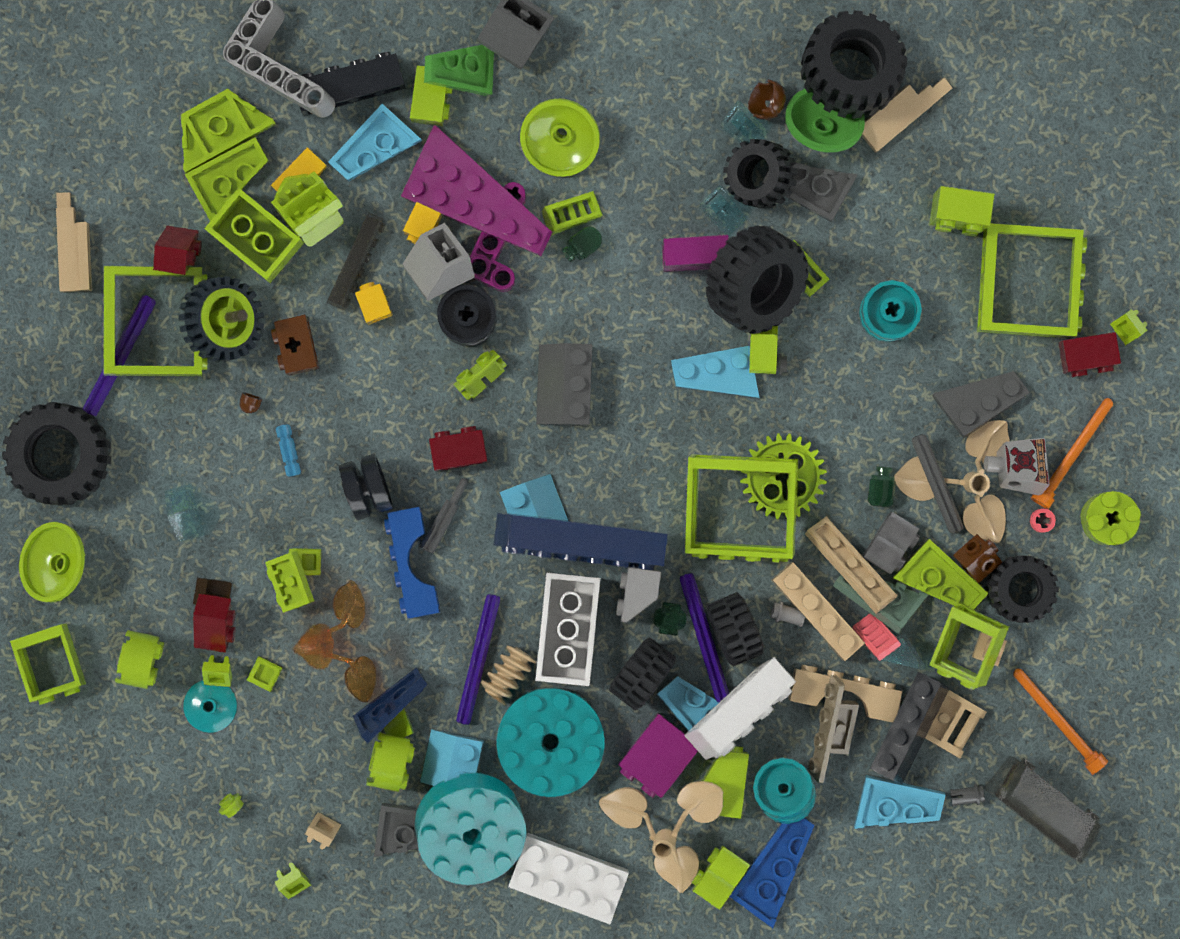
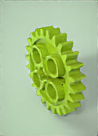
M777 433L776 441H772L769 435H767V444L763 445L760 441H757L759 449L757 451L749 449L753 457L778 458V454L782 452L784 459H788L793 454H798L803 458V463L798 468V481L805 483L806 490L804 493L797 495L796 515L800 517V508L803 507L809 512L808 503L810 501L815 504L818 503L814 497L815 493L824 494L818 488L819 485L827 483L826 480L820 478V475L827 473V470L818 467L824 462V459H815L819 450L815 449L810 452L811 442L809 441L801 445V436L792 441L791 433H788L786 440H782L780 433ZM741 471L747 474V477L740 479V483L748 484V487L743 490V494H752L748 502L757 501V511L765 507V516H768L771 511H775L776 519H779L781 513H785L787 518L788 499L785 500L783 498L781 479H776V475H779L780 472ZM768 484H775L779 487V494L776 497L769 498L764 494V488Z

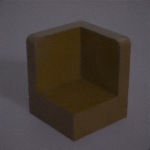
M201 577L197 578L193 604L196 605L199 594L230 598L232 583Z

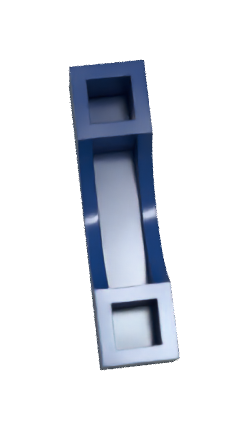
M421 507L387 513L388 519H384L387 535H392L393 545L389 546L392 561H397L398 571L394 572L397 588L401 587L403 598H399L401 613H406L408 619L441 612L436 586L419 580L413 573L409 562L413 544L426 534Z

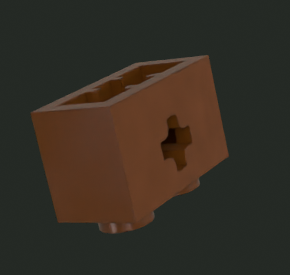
M300 315L274 321L275 329H271L274 344H279L281 354L277 355L280 370H285V373L290 376L320 369L308 317ZM293 339L301 343V346L297 347V352L295 353L293 350L288 349V346L292 345Z

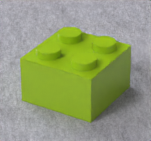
M940 186L933 195L929 225L936 226L935 230L940 232H951V229L962 230L961 234L977 236L978 233H982L990 226L994 194Z

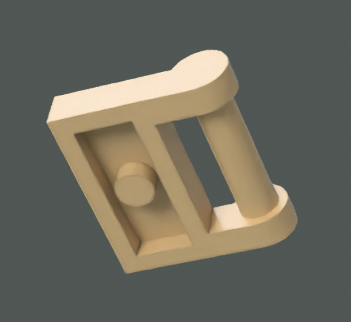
M949 690L928 731L926 739L956 757L961 758L964 753L962 749L980 718L983 719L987 712ZM966 709L971 714L952 745L947 740Z

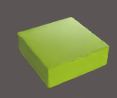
M258 656L247 681L271 692L283 667Z

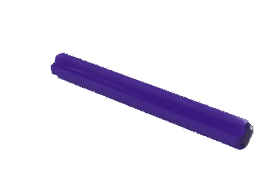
M142 295L115 346V366L124 365L156 304L153 298ZM104 369L102 370L83 406L85 412L92 416L98 414L117 376H104Z
M692 573L680 576L679 579L715 700L719 703L729 694L695 577Z
M487 594L456 718V721L460 724L469 725L471 723L500 603V597L497 595Z

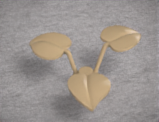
M1003 420L989 421L968 435L965 449L969 455L977 457L975 460L977 472L967 473L963 480L944 478L946 483L963 485L966 491L976 494V503L969 504L964 510V527L971 535L975 536L978 534L982 539L987 540L989 538L993 543L1001 542L1005 531L1006 514L1004 505L999 498L990 494L983 497L990 487V480L984 474V469H982L980 462L982 461L984 464L985 456H996L1002 444L1010 441L1008 423ZM918 456L908 460L894 475L897 487L906 496L919 501L934 498Z
M705 781L693 782L684 786L678 794L677 803L685 811L682 813L673 831L663 829L657 833L654 832L649 815L644 812L648 804L647 799L639 790L623 787L602 797L599 800L601 809L618 825L625 828H637L642 823V817L645 819L650 833V840L654 841L652 851L656 856L654 866L657 873L680 893H683L691 885L693 878L697 874L699 858L696 852L689 846L676 848V836L688 814H690L693 820L700 823H709L720 815L723 808V790L721 787Z

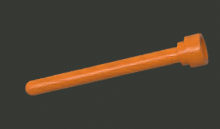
M1110 398L1104 399L1049 479V486L1043 494H1033L1031 496V499L1041 507L1049 510L1055 501L1053 499L1055 496L1054 491L1112 408L1113 401Z
M1020 668L1015 669L1013 672L1014 677L1082 754L1088 771L1092 775L1100 771L1109 762L1106 757L1096 750L1092 751L1025 672Z

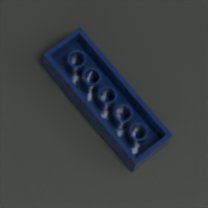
M497 513L493 545L502 546L501 552L525 555L527 549V555L551 558L552 553H554L553 558L577 561L579 556V561L603 564L604 560L605 565L654 571L655 565L664 566L668 534Z

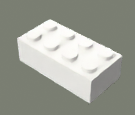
M546 573L536 681L583 686L590 685L600 578Z
M772 658L760 664L684 736L705 759L713 756L717 759L721 755L724 756L735 746L734 740L745 737L754 728L753 722L764 719L772 712L773 708L771 705L776 704L778 701H783L792 693L790 687L796 681L775 658Z
M527 833L524 849L518 858L508 887L611 924L629 871L618 865Z

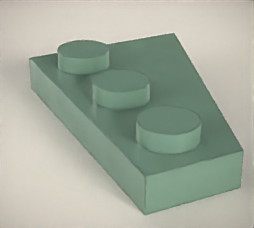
M842 575L838 577L833 585L836 589L897 634L929 595L922 591L916 593L908 590L906 585L899 582L893 584L885 581L898 596L876 614Z

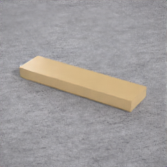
M827 516L806 531L805 535L876 614L896 599L898 595Z

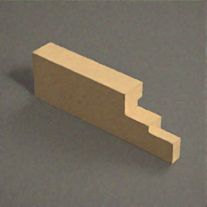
M942 78L933 87L927 85L917 94L910 85H906L895 94L894 98L889 101L883 110H877L876 114L869 116L865 120L862 137L874 152H878L949 92L952 86L945 78Z
M70 192L56 193L60 292L92 291L89 223H76L75 208L71 207Z

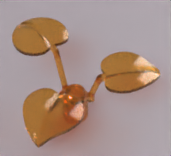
M349 580L348 583L338 589L333 600L334 613L339 620H342L341 623L332 628L323 623L313 625L299 639L293 648V652L301 656L312 668L317 670L327 668L332 659L348 663L351 667L345 671L346 686L357 700L367 703L371 699L376 685V668L373 662L366 656H360L354 662L353 659L333 654L334 641L332 633L344 628L346 624L350 628H358L365 617V602L362 592L354 581Z

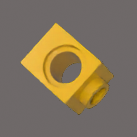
M416 202L403 229L404 234L408 235L406 240L415 244L421 234L439 225L442 218L441 213Z
M369 282L359 287L360 291L356 292L355 295L368 325L393 316L380 283L375 285L374 282Z

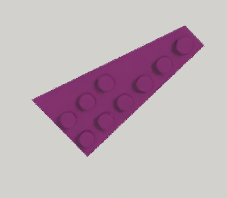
M434 124L401 197L415 204L418 202L441 213L443 216L533 254L542 256L553 232Z

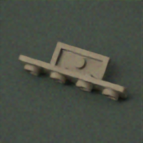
M831 675L829 683L825 686L824 693L826 699L824 708L819 713L820 727L814 737V755L809 760V772L817 783H824L830 753L849 754L859 704L856 701L842 700L844 683L837 675Z

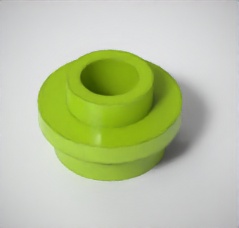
M229 793L219 803L221 806L219 813L221 815L225 814L228 818L235 815L244 805L241 795L239 793L234 795Z

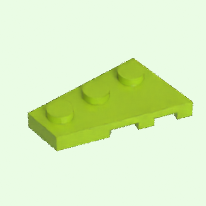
M254 137L185 174L210 221L238 188L242 190L264 167L268 159L257 138Z
M927 539L892 577L952 606L964 605L973 610L989 594L930 539Z

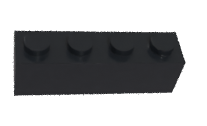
M390 52L377 54L375 56L376 59L365 61V59L351 61L349 63L350 66L343 68L331 66L324 69V73L314 75V73L301 75L326 91L334 99L335 108L406 89L396 53L391 54ZM300 107L303 116H308L312 114L311 112Z
M920 672L917 673L870 769L903 784L950 689L949 687Z

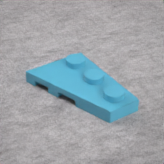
M381 104L328 163L346 180L350 181L422 140L386 106Z

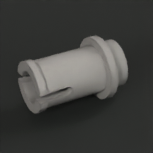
M782 601L774 603L771 618L775 619V622L778 623L780 620L802 627L805 617L797 608L786 606Z

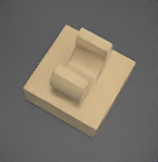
M980 632L972 654L973 658L981 661L984 660L992 639L991 636ZM1005 640L994 664L995 666H998L1007 643Z
M318 812L305 833L308 836L307 842L311 843L315 839L322 843L320 849L323 850L326 846L329 847L338 833L341 824Z

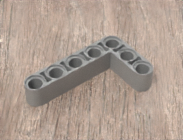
M255 0L223 50L224 59L242 74L321 118L329 116L334 111L335 101L319 85L263 54L283 23L285 13L273 0Z

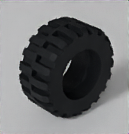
M854 10L853 14H849L848 11H842L838 13L837 18L835 15L825 18L824 23H819L814 29L801 59L802 68L800 72L801 79L806 80L804 87L807 93L812 92V100L816 104L821 102L824 105L823 109L829 113L831 110L838 112L837 116L844 118L847 114L852 115L853 119L861 118L863 113L866 116L876 114L877 110H883L889 101L894 98L906 73L907 57L904 55L906 52L904 43L898 42L901 36L896 30L891 31L889 29L891 24L883 20L881 22L877 20V15L872 13L866 16L863 15V11ZM841 49L860 51L872 61L877 75L863 81L849 79L837 71L832 63L830 54Z
M768 226L748 227V230L743 229L737 232V236L730 237L726 241V245L723 248L720 247L716 253L715 261L712 260L709 266L711 271L710 274H707L706 284L708 286L705 289L710 308L714 310L715 314L740 331L749 332L750 334L769 331L772 329V326L780 325L785 317H789L792 314V309L801 300V293L805 292L807 286L805 280L808 279L809 274L806 268L808 267V262L803 249L794 241Z
M47 402L46 405L38 404L33 406L29 412L24 411L19 415L20 420L17 423L12 422L8 428L11 430L9 437L5 436L3 444H7L6 451L2 452V460H6L7 466L4 467L6 475L11 476L12 485L22 491L21 494L25 497L34 499L35 502L42 504H74L75 501H82L89 497L88 494L90 492H95L100 487L99 482L101 479L106 478L108 474L105 471L106 466L111 464V456H108V449H111L110 441L106 440L105 434L107 433L103 426L97 423L98 420L83 409L65 403ZM52 429L69 431L77 438L80 446V460L76 469L68 477L62 479L45 477L38 471L34 461V449L37 441L44 433Z

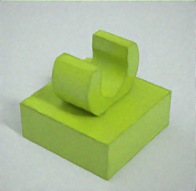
M1131 309L1110 323L1125 345L1148 331L1146 329L1147 322L1142 323L1137 317L1138 310L1133 311Z
M211 655L208 660L209 662H203L202 675L204 685L231 687L232 672L229 657L225 656L223 663H215V657Z
M292 862L289 863L291 872L284 875L283 872L278 870L276 874L279 879L275 881L278 891L288 899L311 886L307 876Z

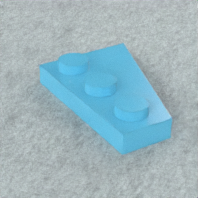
M750 346L671 360L676 387L759 398L755 373H749Z
M678 676L657 693L658 697L687 731L693 728L718 704L715 699Z
M866 775L854 828H864V826L873 825L888 826L889 824L904 822L909 824L940 821L946 794L942 791L905 783L900 784L895 781Z

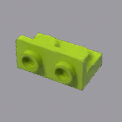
M297 551L265 562L268 578L272 581L277 603L283 613L314 602Z

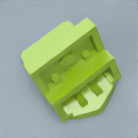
M315 172L286 177L276 192L275 199L271 201V204L284 222L309 247L315 245L339 228L344 221L338 212V209L343 207V205Z

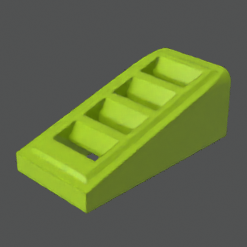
M594 191L547 205L541 211L547 228L553 232L552 235L603 216ZM587 200L591 214L586 213L582 201ZM574 204H577L581 217L577 218L573 208ZM564 208H567L569 217L571 219L569 221H567L565 218L564 212L562 210ZM553 212H556V213H557V216H558L559 221H560L559 224H557V221H556V219H555V216H554Z

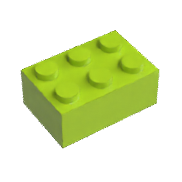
M240 188L234 192L204 228L269 283L275 279L304 244L301 238Z

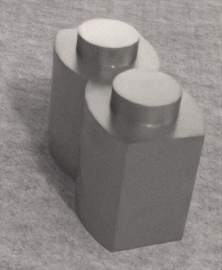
M889 512L864 552L863 558L888 574H892L893 571L898 572L906 560L902 557L907 548L912 550L920 538L917 534L919 528L895 513Z

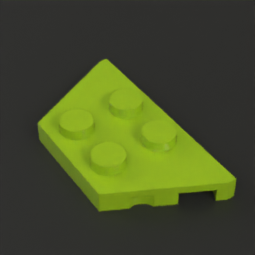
M229 89L218 93L181 114V127L183 128L182 148L184 152L183 170L185 173H188L273 127L276 123L272 118L263 114Z

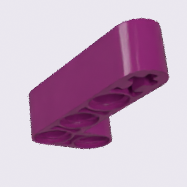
M516 182L506 184L504 188L509 193H513L515 190L518 191L520 199L517 200L524 206L526 195L523 186ZM481 232L470 255L472 265L477 261H482L487 267L482 274L474 273L475 277L473 279L499 292H508L515 284L514 273L509 267L497 262L506 242L495 238L498 241V246L494 250H487L484 248L483 243L487 238L493 236ZM500 273H507L511 277L510 282L505 286L496 283V277Z

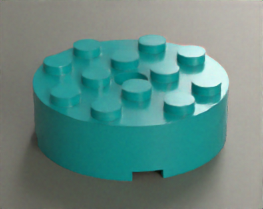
M544 687L522 695L508 708L497 732V753L505 773L517 786L538 796L557 797L578 790L594 776L604 754V731L595 709L580 695L564 688ZM547 734H554L558 737L559 743L555 748L550 749L543 744V738Z
M463 773L459 774L460 777L446 782L444 780L439 782L427 792L416 812L415 832L420 855L426 866L434 874L452 883L475 885L501 876L515 864L524 849L526 825L516 795L504 782L486 774Z

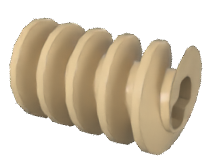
M507 646L506 648L510 656L500 655L504 664L494 663L497 674L488 672L487 675L491 682L481 681L485 691L505 706L507 704L502 697L512 698L513 695L509 688L516 690L519 688L515 679L524 681L526 678L521 671L531 672L532 669L528 662L537 663L535 659L518 647Z

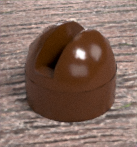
M242 392L239 402L241 410L248 414L256 412L260 408L262 398Z

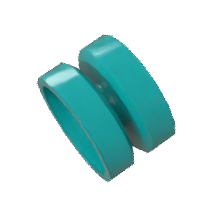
M894 280L880 282L870 289L861 301L859 309L861 325L868 335L878 341L892 342L900 340L912 332L920 321L922 311L920 298L914 289L904 282ZM891 308L894 312L893 316L891 314L887 315L885 310Z
M787 758L771 760L762 766L755 776L753 785L755 799L765 815L773 821L784 824L799 822L808 816L813 809L817 795L815 784L806 768L797 761ZM784 788H786V790H787L788 792L785 793V794H782V793H781V790L784 789Z

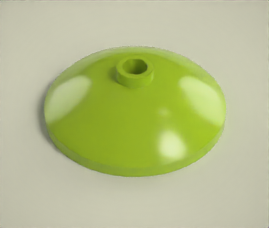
M550 99L539 103L526 115L521 126L520 143L524 155L535 168L548 175L565 177L583 171L593 162L600 145V132L594 117L582 105L568 99ZM558 129H565L567 134L560 135Z
M59 522L45 523L30 534L21 551L19 573L21 582L31 597L41 602L52 603L66 598L73 592L81 579L85 565V551L80 536L72 527Z

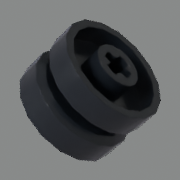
M459 285L449 290L441 298L437 308V321L444 335L453 343L461 346H476L486 341L493 333L497 323V313L491 297L483 289L473 285ZM466 312H470L473 317L468 318V322L463 319V314Z
M375 453L361 458L360 464L363 475L360 474L357 465L352 461L339 465L343 491L357 521L371 516L372 509L369 499L372 500L375 509L379 513L393 509L391 495Z

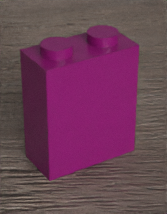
M728 235L663 239V272L710 269L709 266L712 260L715 261L717 257V251L720 247L723 248L726 245V241L729 239Z
M657 713L618 763L622 767L620 773L630 781H633L635 778L643 784L641 789L652 798L655 795L662 798L698 750L684 736V732Z

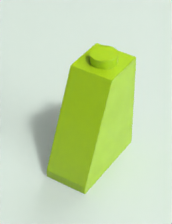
M734 746L726 755L715 758L702 781L713 783L723 790V808L719 816L739 819L742 816L749 754L748 752H743V747Z

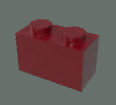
M167 225L154 247L153 270L185 275L190 266H194L196 256H200L202 241L198 240L199 230Z
M1116 332L1058 342L1063 374L1071 373L1072 378L1088 375L1087 370L1097 369L1098 373L1114 371L1113 366L1121 364Z
M476 426L461 428V433L450 435V430L434 433L435 438L429 439L434 471L487 463L488 458L483 431L477 430Z
M199 594L193 613L194 648L226 653L228 643H233L236 627H232L236 611L231 610L230 598Z

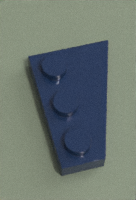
M417 667L353 715L359 733L367 744L428 685Z

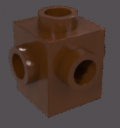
M978 534L953 554L962 568L977 583L981 582L1002 563L996 554L999 551L996 545L989 538L984 541Z

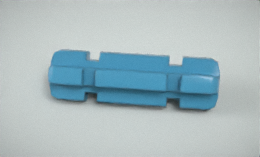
M288 424L276 427L277 437L280 438L279 446L283 462H286V466H284L285 472L288 477L297 476L301 473L299 463L296 462L298 457L294 439L290 436L292 435L291 426Z

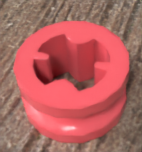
M1038 509L1030 516L1031 527L1037 532H1049L1055 526V515L1048 509ZM1040 513H1044V517L1050 520L1049 524H1045L1046 528H1041L1039 523L1036 524V517L1040 518Z

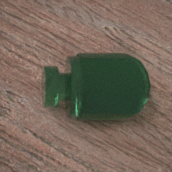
M592 226L585 227L567 240L568 246L564 247L562 252L569 262L576 259L575 256L579 260L585 259L599 249L602 243V236L596 228Z
M876 466L878 475H871L868 502L872 506L887 508L894 503L895 477H889V473H892V468Z

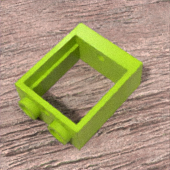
M964 605L952 606L930 666L936 668L937 673L944 677H954L961 680L960 684L966 688L975 689L986 686L1009 626ZM962 623L992 637L978 674L948 660Z
M67 623L10 641L29 702L38 701L39 705L54 701V695L64 692L66 697L81 692L79 687L86 685ZM61 637L75 681L40 692L26 648Z

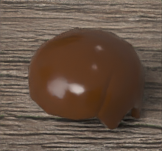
M769 79L767 80L769 83H758L755 86L748 102L749 114L766 121L776 118L784 109L786 102L784 87L778 82ZM766 100L771 102L768 107L765 104Z

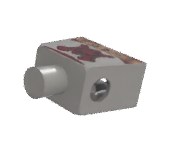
M1045 438L1003 443L996 456H985L984 471L997 472L1001 488L1042 495L1049 486Z

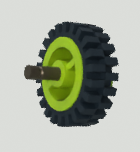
M227 276L198 282V285L192 286L190 288L192 292L186 293L183 297L187 302L180 305L179 309L185 310V313L179 314V321H185V326H180V331H187L188 336L183 339L186 343H193L190 347L193 352L200 351L198 356L201 358L208 357L209 361L220 362L238 359L240 356L247 355L249 353L248 350L256 347L254 341L260 340L262 336L257 333V330L264 329V323H258V319L264 318V312L257 313L256 308L262 305L260 301H253V298L257 296L254 291L247 292L250 286L246 283L239 284V279H230Z

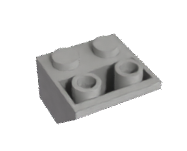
M445 223L421 234L403 262V268L427 301L475 277L470 256Z
M629 567L627 568V573L622 572L620 588L625 589L624 598L618 599L616 615L621 616V622H628L657 600L661 572Z

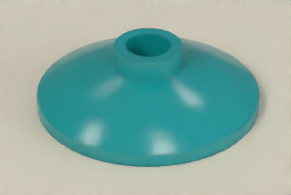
M202 680L188 690L183 708L188 722L194 728L202 732L213 733L223 730L233 721L237 711V700L230 687L204 685ZM207 701L213 703L212 711L205 710L204 704Z

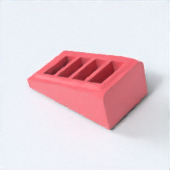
M868 614L852 627L856 634L864 641V645L879 661L901 645L890 630L872 614Z

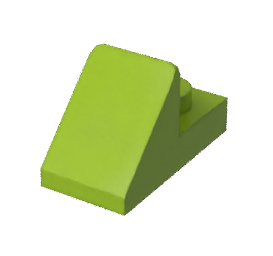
M772 326V329L766 332L751 334L749 373L776 374L778 326Z

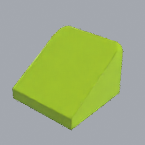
M289 549V553L297 551L305 575H321V549Z
M405 708L384 727L386 734L398 737L414 734Z

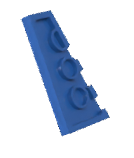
M806 818L795 823H781L729 896L771 928L775 925L777 915L783 905L814 824Z

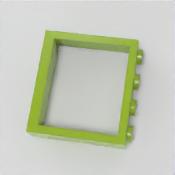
M990 223V226L983 231L977 332L1057 338L1077 337V332L1080 333L1082 330V317H1079V306H1082L1084 301V291L1080 290L1081 280H1084L1086 266L1082 263V253H1085L1087 249V237H1083L1084 230ZM998 234L1073 239L1067 327L992 322Z
M104 266V376H202V370H207L208 361L207 358L198 356L200 351L194 352V366H115V276L194 277V285H198V282L207 280V274H202V267H190L185 275L156 271L153 270V267Z
M691 454L688 457L685 553L692 554V557H699V559L708 558V555H718V559L734 560L735 556H744L746 561H761V557L772 558V562L776 563L788 562V559H793L795 555L798 459ZM699 469L789 473L786 546L697 542Z

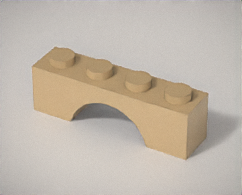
M793 562L789 563L771 579L785 597L812 624L841 660L846 661L865 644Z
M803 664L801 669L794 668L793 679L796 682L790 687L792 690L788 697L790 701L817 706L825 696V686L829 683L830 676L837 675L844 683V690L850 691L860 698L865 707L867 717L893 722L898 713L902 691L896 690V684L880 681V686L869 684V678L855 675L853 680L844 679V673L828 670L827 675L817 673V667Z

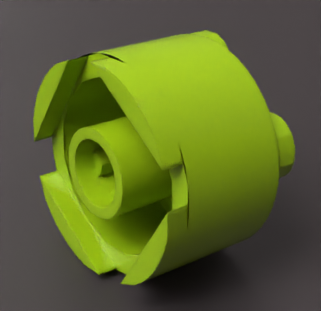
M1116 491L1103 492L1094 495L1084 504L1081 511V524L1085 535L1093 542L1100 545H1119L1129 541L1136 534L1140 525L1141 511L1128 495ZM1113 513L1112 518L1115 521L1114 523H1108L1109 519L1105 516L1106 514Z
M127 630L125 636L130 637V640H126V643L123 642L116 673L121 674V677H116L115 683L148 689L149 685L153 686L156 682L158 668H154L155 659L159 660L162 656L164 642L159 641V636Z
M378 733L377 740H380V742L375 741L368 769V771H371V778H367L366 785L399 792L400 789L405 790L409 775L405 769L406 763H412L415 747L410 743V739Z

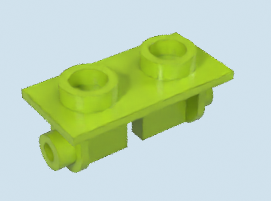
M493 349L490 352L482 353L477 358L476 365L470 370L462 371L457 376V382L453 385L467 401L471 397L474 399L487 387L481 380L484 376L492 383L505 371L504 368L507 364L499 358L500 356Z

